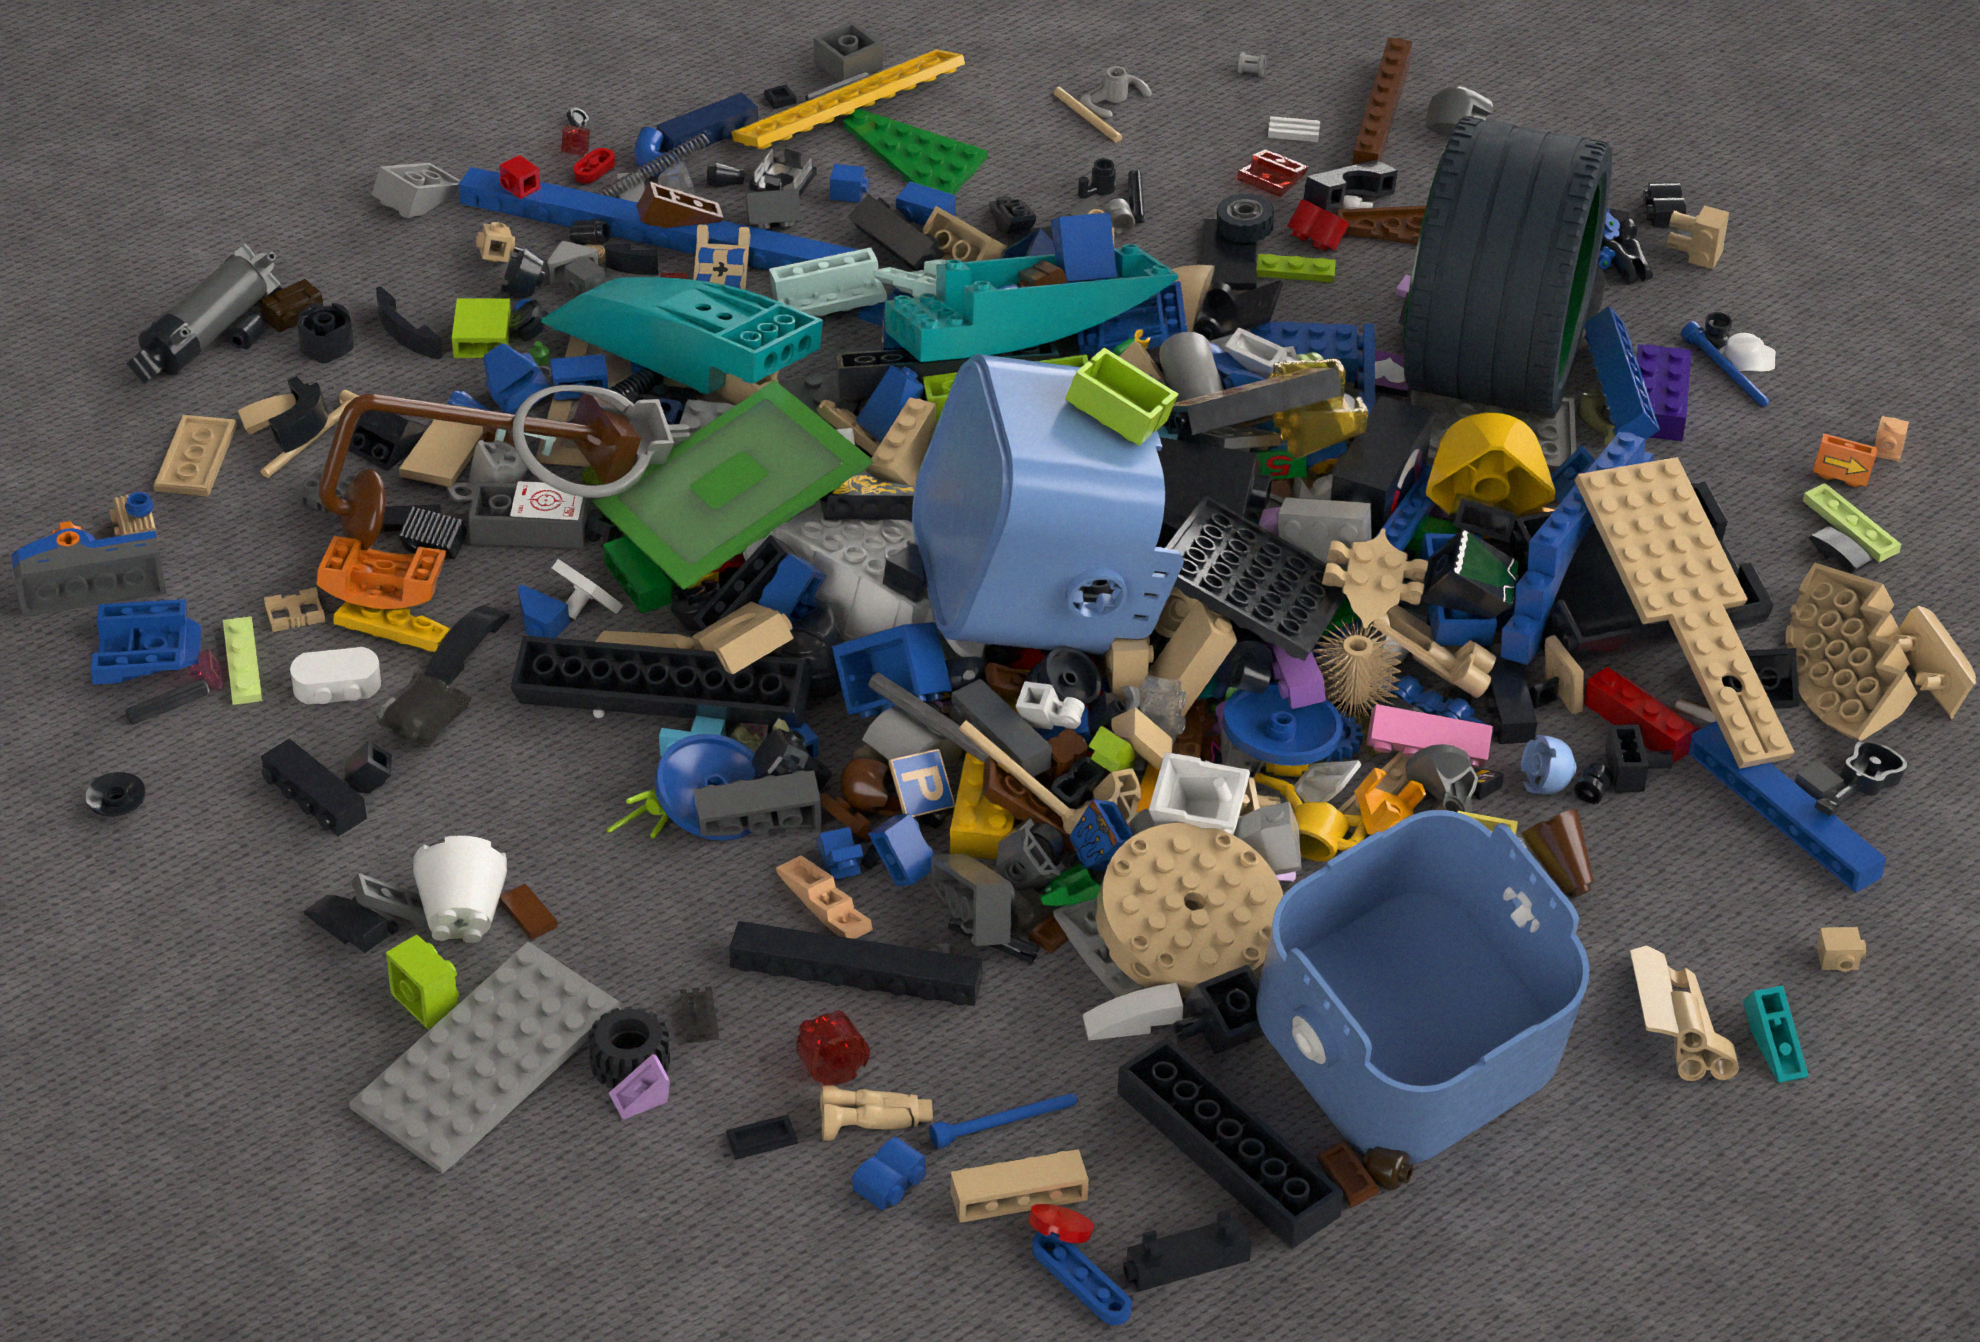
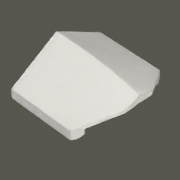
M1359 760L1311 763L1308 767V772L1305 771L1294 785L1295 792L1305 803L1328 802L1346 786L1361 764Z

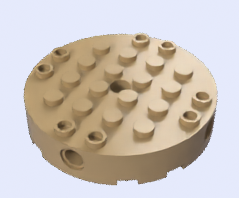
M1175 822L1143 830L1127 840L1116 851L1106 869L1097 895V913L1095 917L1100 938L1104 939L1106 946L1110 950V957L1127 976L1145 988L1177 983L1180 996L1187 998L1197 984L1249 964L1257 979L1262 975L1275 910L1284 895L1281 885L1269 864L1247 843L1220 829L1200 828L1184 822Z

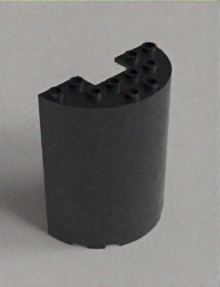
M1703 481L1691 484L1748 599L1743 606L1725 609L1735 631L1764 623L1772 611L1773 601L1751 562L1740 564L1739 569L1723 542L1728 521L1707 483ZM1554 511L1516 518L1510 541L1513 546V557L1519 562L1517 583L1528 571L1529 541ZM1593 521L1580 542L1563 577L1545 625L1540 648L1545 653L1546 638L1555 635L1576 663L1679 642L1669 620L1642 624Z

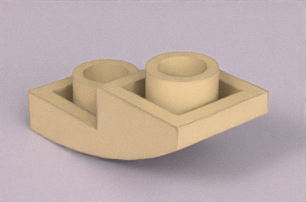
M294 394L274 396L239 409L238 412L245 430L250 435L269 426L268 419L289 410L297 403Z

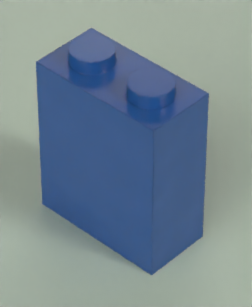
M1110 213L1064 216L1051 220L1056 266L1063 269L1068 283L1108 280L1117 277Z

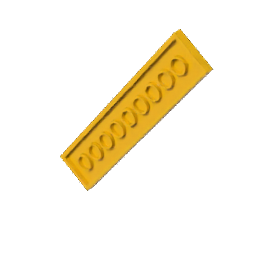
M938 49L734 130L732 131L733 140L743 143L745 146L757 147V149L768 148L774 141L788 140L793 137L792 134L810 131L818 123L832 122L834 117L838 115L854 113L855 108L874 105L876 103L875 100L880 98L894 97L897 91L913 89L919 82H930L935 80L939 74L953 73L957 70L956 67L965 64L963 54Z

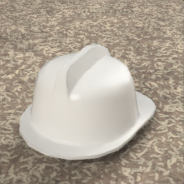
M1734 334L1728 338L1726 346L1719 350L1739 371L1764 372L1775 369L1776 351L1764 345V342L1753 334Z

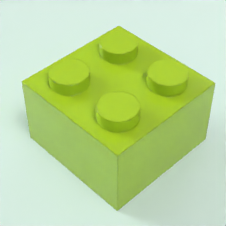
M416 934L386 952L391 995L427 1029L435 1026L458 1005L459 992L456 988V969L449 960L445 961L438 955L431 943H426Z

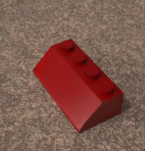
M1605 667L1587 680L1584 704L1613 725H1639L1644 746L1651 751L1671 750L1673 764L1689 754L1692 734L1699 731L1700 727L1677 711H1674V709L1623 674L1609 667Z

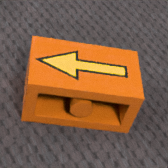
M1823 434L1813 472L1818 473V476L1823 479L1833 480L1836 478L1845 481L1849 486L1860 487L1862 485L1867 487L1876 458L1877 448Z

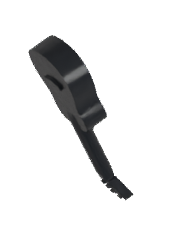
M1871 740L1859 741L1856 743L1851 757L1846 759L1840 777L1844 779L1843 782L1847 785L1830 799L1817 800L1814 807L1827 816H1832L1838 811L1839 806L1857 791L1874 796L1883 788L1894 787L1900 783L1906 770L1907 762L1900 754L1883 744Z

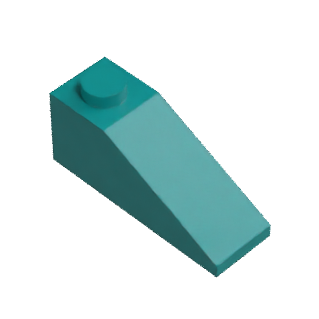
M1783 985L1756 990L1742 1000L1749 1027L1777 1082L1782 1083L1809 1077Z

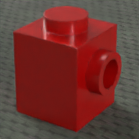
M517 155L499 165V181L501 186L519 199L541 189L539 168L521 155Z

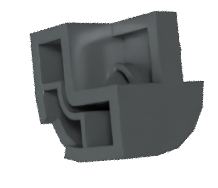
M1451 86L1444 88L1432 96L1425 128L1446 136L1451 134L1456 123L1464 116L1481 118L1486 121V116L1493 114L1492 100L1488 96L1469 87Z

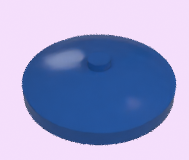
M1269 682L1267 689L1261 695L1239 689L1229 697L1224 707L1222 723L1229 740L1244 753L1264 762L1288 766L1311 764L1329 756L1337 748L1340 741L1342 720L1339 712L1330 701L1326 699L1323 702L1291 709L1287 698L1282 699L1278 682Z
M697 734L675 742L663 754L655 773V792L661 807L678 826L696 836L721 841L747 836L752 833L750 830H743L740 835L701 836L695 807L694 789L707 785L731 784L738 780H754L755 770L751 762L755 753L736 740L715 734Z

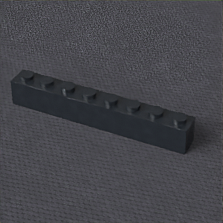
M738 921L729 947L730 968H736L740 971H755L768 973L771 976L794 977L802 981L826 982L834 986L845 985L857 987L865 991L877 990L889 992L896 996H915L929 1001H947L956 1005L966 1004L975 1006L982 981L983 959L743 921Z

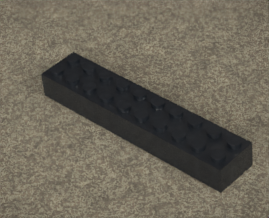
M523 635L510 689L518 702L522 704L695 719L696 716L725 719L726 722L772 726L780 718L786 722L788 727L801 728L812 673L805 659L763 656L735 674H730L725 671L714 651Z

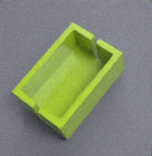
M1103 348L1091 358V361H1088L1076 371L1065 400L1072 403L1077 409L1099 420L1104 426L1115 430L1128 441L1140 446L1167 421L1178 393L1106 348Z

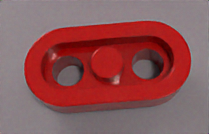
M598 148L591 151L573 166L574 179L580 183L596 181L615 166V153L608 148Z

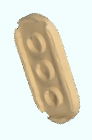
M822 400L816 409L817 412L837 429L853 428L854 442L871 455H874L881 443L856 421L857 416L847 409H835L836 404L832 401Z

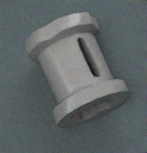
M1241 52L1238 74L1249 72L1257 73L1263 77L1266 67V55L1262 54L1259 57L1246 55V52Z

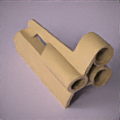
M1398 605L1392 606L1383 617L1371 622L1373 627L1380 629V632L1410 651L1415 661L1473 697L1479 698L1488 688L1491 681L1488 673L1495 664L1496 656L1477 643L1469 641L1462 647L1439 645L1433 641L1429 625Z
M1649 946L1630 950L1646 1031L1674 1036V1055L1680 1077L1686 1081H1696L1705 1075L1706 1070H1710L1711 1074L1719 1080H1727L1734 1077L1739 1069L1734 1045L1728 1039L1714 1032L1695 974L1687 968L1682 971L1671 969L1667 965L1665 954ZM1672 985L1680 988H1688L1689 993L1685 991H1673Z

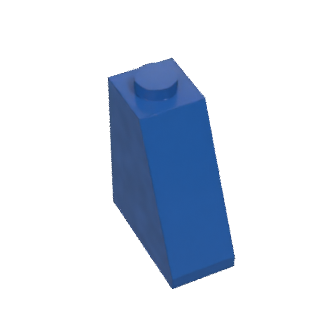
M893 365L890 366L856 419L880 443L910 397L921 399L924 386L916 380L918 375L905 366L902 370Z

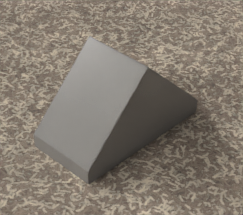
M561 241L547 261L549 283L552 284L565 280L564 266L582 256H585L599 266L597 249Z

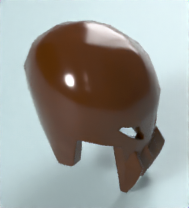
M860 756L851 759L843 768L840 778L841 793L847 803L854 810L861 813L883 814L889 819L894 815L903 814L899 797L890 796L886 792L884 782H894L890 766L868 757Z

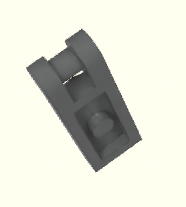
M360 873L351 881L357 902L362 906L383 911L390 916H398L410 920L415 928L428 926L419 894Z

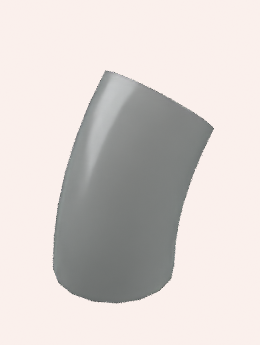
M1181 332L1172 335L1164 341L1160 347L1159 358L1169 388L1178 393L1175 403L1224 390L1209 341L1203 335L1195 332Z

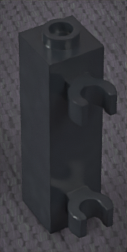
M1231 1210L1217 1213V1223L1159 1239H1157L1156 1230L1143 1233L1141 1244L1127 1247V1261L1123 1262V1270L1127 1281H1133L1138 1292L1248 1262L1250 1261L1252 1241L1240 1217L1231 1219Z

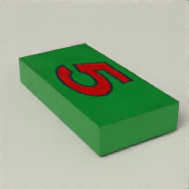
M1304 447L1253 452L1258 455L1261 474L1270 475L1273 480L1307 477L1306 449Z

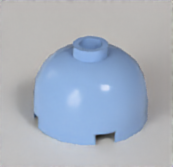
M1538 734L1536 735V740H1530L1527 743L1523 752L1521 771L1526 772L1530 783L1523 782L1527 792L1539 795H1552L1565 789L1574 777L1577 766L1572 750L1564 741ZM1538 776L1541 777L1539 785L1535 783Z

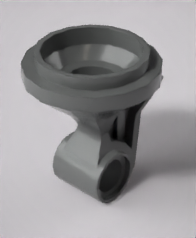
M1431 745L1419 750L1408 760L1405 765L1407 779L1422 783L1424 789H1427L1437 798V802L1431 810L1473 813L1471 796L1476 789L1478 777L1471 766L1470 756L1464 750L1452 745Z

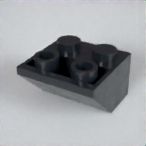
M366 411L359 417L348 451L388 471L411 453L421 439L426 426L405 415Z

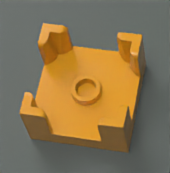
M1374 767L1354 791L1367 833L1370 835L1378 831L1382 833L1403 819L1414 815L1413 809L1426 794L1423 784L1413 780L1409 781L1398 795L1376 789L1375 787L1385 777L1386 772Z

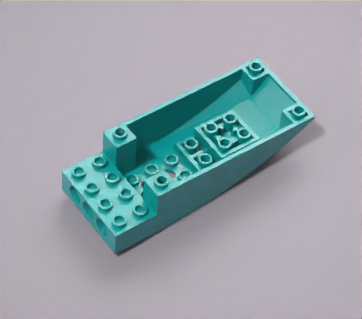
M1124 244L1122 248L1114 249L1117 277L997 290L996 288L1007 284L1018 285L1017 282L1020 281L1018 277L1019 272L1028 267L1033 268L1034 264L1042 260L1056 266L1055 254L971 262L952 259L947 260L946 264L936 265V295L924 293L919 298L896 296L894 300L885 301V332L920 362L969 358L975 354L994 355L1055 341L1107 321L1160 292L1176 281L1178 274L1172 271L1169 266L1162 264L1140 249L1138 245Z
M664 277L615 278L580 294L543 317L541 323L551 326L556 331L565 332L692 387L702 394H711L713 391L725 386L726 374L739 377L746 383H756L764 377L774 374L776 371L819 350L823 322L822 319L744 289L707 281Z

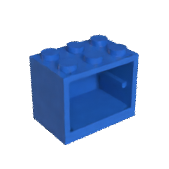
M935 622L904 624L832 646L848 715L860 714L861 719L876 715L878 717L884 711L898 707L869 688V681L876 673L882 674L921 701H925V703L941 700V694L952 691Z

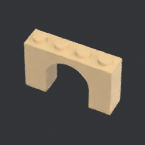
M749 602L695 634L692 638L699 650L714 651L725 671L735 674L792 640L793 636L790 630L793 627L784 613L781 615L777 610L774 611L771 608Z

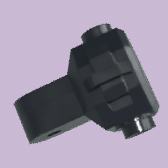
M779 728L770 733L756 750L751 762L755 770L754 780L769 775L781 776L792 774L796 771L806 772L814 770L819 792L832 777V773L822 762L809 756L803 744L805 738L794 729H790L787 732Z

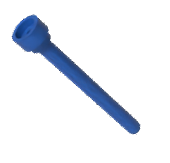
M1691 321L1683 327L1681 337L1688 344L1698 345L1759 406L1765 407L1768 405V398L1705 338L1704 329L1696 321Z
M1070 1093L954 1125L950 1122H936L929 1125L930 1139L935 1149L948 1147L950 1142L955 1141L956 1137L1076 1105L1078 1099L1075 1094Z

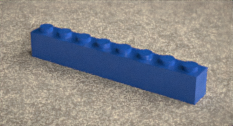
M1608 306L1585 322L1586 335H1584V338L1590 346L1588 351L1594 358L1592 364L1598 371L1596 377L1603 386L1600 390L1607 399L1605 405L1611 412L1609 418L1616 427L1613 429L1615 435L1618 432H1629L1646 440L1660 429L1625 323Z
M1717 721L1692 734L1689 748L1690 756L1852 891L1857 893L1882 878L1886 857L1861 838L1858 833L1839 820L1836 815L1827 816L1825 813L1818 811L1814 807L1817 800L1778 770L1774 764L1765 763L1739 769Z

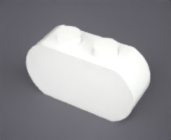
M365 647L303 653L294 659L290 667L293 693L299 701L305 704H326L329 702L367 699L373 696L381 686L378 657L372 650Z

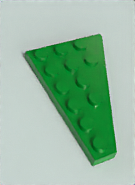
M855 108V112L849 114L844 120V128L854 134L860 142L863 141L871 148V152L882 161H885L892 170H897L907 183L913 182L955 195L988 158L987 150L884 116H879L863 109Z

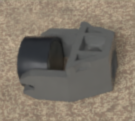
M1029 817L1022 824L1020 823L999 841L996 867L1000 871L1001 876L1011 882L1014 891L1035 892L1053 881L1065 869L1063 863L1059 861L1065 850L1064 840L1053 826L1047 823H1033Z

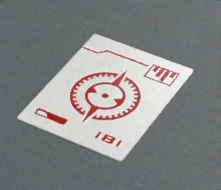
M518 481L510 516L578 520L583 497L564 493L546 483Z

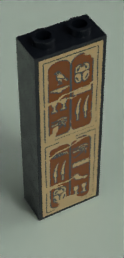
M1308 368L1177 402L1164 423V427L1168 430V434L1194 435L1342 396L1337 368Z

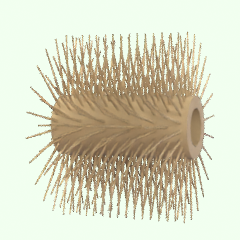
M1358 622L1357 635L1355 632V635L1353 634L1352 636L1350 630L1348 631L1350 637L1346 636L1344 632L1342 633L1346 639L1329 631L1342 644L1333 643L1335 641L1329 638L1327 640L1332 643L1331 645H1335V648L1326 645L1330 643H1324L1321 646L1326 649L1313 650L1322 655L1315 658L1316 662L1322 664L1318 666L1319 669H1330L1323 670L1321 674L1327 676L1323 678H1329L1324 679V685H1331L1324 686L1328 687L1325 688V692H1335L1325 693L1331 694L1325 698L1338 697L1331 703L1340 702L1342 699V705L1346 702L1345 705L1348 708L1349 704L1352 706L1355 704V710L1356 704L1357 709L1358 704L1359 707L1361 704L1362 708H1364L1362 703H1365V706L1367 704L1370 708L1371 706L1367 700L1378 704L1373 700L1376 699L1374 697L1381 699L1380 701L1384 700L1383 702L1386 701V703L1392 704L1381 696L1389 694L1387 697L1394 696L1398 698L1387 692L1389 690L1384 689H1390L1393 686L1390 683L1400 681L1392 676V674L1401 671L1392 666L1401 663V661L1394 659V662L1385 663V661H1392V657L1402 653L1385 654L1391 655V657L1381 654L1393 652L1388 650L1401 645H1387L1392 646V648L1381 646L1393 640L1389 639L1380 641L1383 643L1373 646V644H1376L1374 642L1378 639L1373 638L1370 640V638L1380 629H1377L1367 638L1368 631L1366 634L1364 633V636L1361 631L1360 635H1358ZM1394 678V682H1393V681H1385V680Z

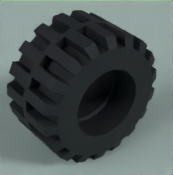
M632 1006L625 1007L624 1010L616 1008L612 1010L611 1014L604 1013L600 1016L601 1021L596 1020L592 1024L588 1040L590 1066L593 1075L597 1076V1080L601 1084L607 1081V1087L614 1089L652 1054L657 1055L667 1073L670 1063L668 1027H665L664 1020L657 1018V1014L653 1011L647 1013L645 1008L632 1009ZM626 1047H637L635 1049L630 1050L622 1049Z

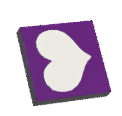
M1375 350V392L1407 397L1410 388L1406 384L1404 377V355ZM1357 373V376H1356V379H1355L1354 388H1357V377H1358V373Z

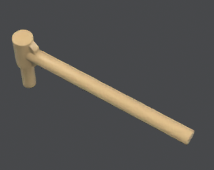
M343 390L339 395L340 406L328 415L327 423L320 433L304 445L287 453L282 452L261 469V474L269 478L336 424L345 406L359 395Z
M966 720L959 727V730L1056 812L1064 823V831L1071 834L1091 801H1086L1076 810L1068 808Z

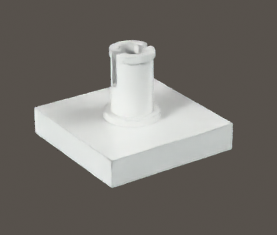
M558 559L553 565V570L574 585L575 590L566 602L568 604L569 616L576 620L589 599H595L615 614L622 608L623 605L561 560Z

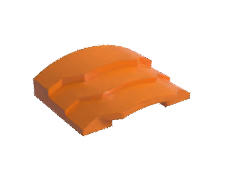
M333 536L317 570V585L341 600L364 607L398 609L416 606L432 599L436 589V582L441 572V566L446 557V550L418 547L415 554L388 553L371 548L365 551L361 550V541L355 538Z

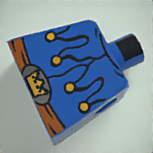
M1093 799L1070 834V841L1077 852L1070 862L1072 868L1081 864L1087 870L1106 872L1116 851L1134 836L1115 802Z

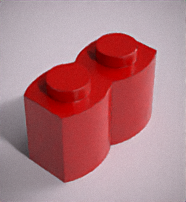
M1301 199L1287 227L1293 230L1292 236L1304 242L1309 238L1314 241L1312 243L1313 246L1326 252L1327 248L1336 250L1349 223L1341 217Z

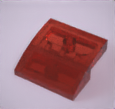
M1265 149L1254 154L1251 164L1238 171L1237 180L1281 197L1306 174L1308 166Z

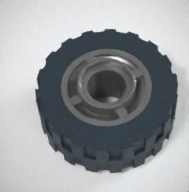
M1250 193L1231 195L1229 198L1223 199L1218 205L1217 230L1227 240L1253 243L1265 239L1273 231V205L1268 199L1260 195Z

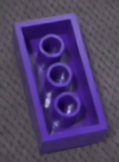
M1638 344L1636 359L1660 429L1649 438L1683 441L1687 417L1692 350Z

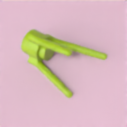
M655 788L626 799V803L631 804L647 798L644 805L608 827L606 833L613 832L648 810L653 815L663 814L650 834V838L654 839L669 819V816L658 801Z

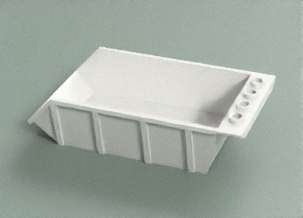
M818 500L813 506L807 507L796 514L791 521L783 523L771 531L770 534L789 545L799 557H802L827 575L814 597L821 602L829 601L832 604L840 637L847 642L904 624L925 622L930 608L925 580L921 601H913L882 584L886 559L911 544L916 545L912 522L908 520H825L820 500ZM767 537L759 539L758 541L747 547V549L743 552L745 561H747V559L757 550V548L767 539Z

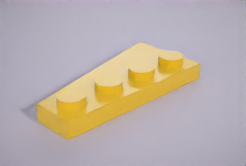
M346 601L334 613V624L346 627L349 630L368 633L375 637L397 641L400 644L419 647L430 652L437 650L442 640L451 630L423 615L418 617L410 615V609L370 608Z

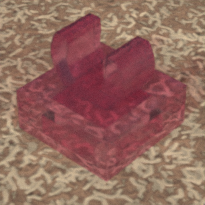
M210 649L199 652V663L188 666L189 677L195 676V681L205 679L212 690L223 688L221 665Z

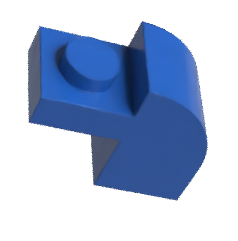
M850 827L820 833L816 842L821 861L826 872L832 875L834 880L862 874L859 861L863 857L861 844L854 845Z

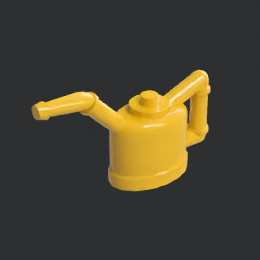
M1263 773L1255 774L1254 781L1256 783L1279 791L1290 802L1299 826L1301 857L1316 862H1326L1334 858L1337 850L1344 852L1365 839L1367 830L1362 815L1343 814L1327 802L1302 803L1292 784L1263 775ZM1349 826L1357 827L1350 839H1343Z

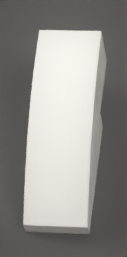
M1241 328L1236 330L1225 345V350L1249 371L1255 372L1265 379L1310 368V366L1286 356V348Z
M1178 984L1158 985L1134 991L1112 999L1084 1013L1083 1021L1088 1041L1150 1034L1151 1026L1174 1024L1175 1021L1182 1020L1183 1003Z

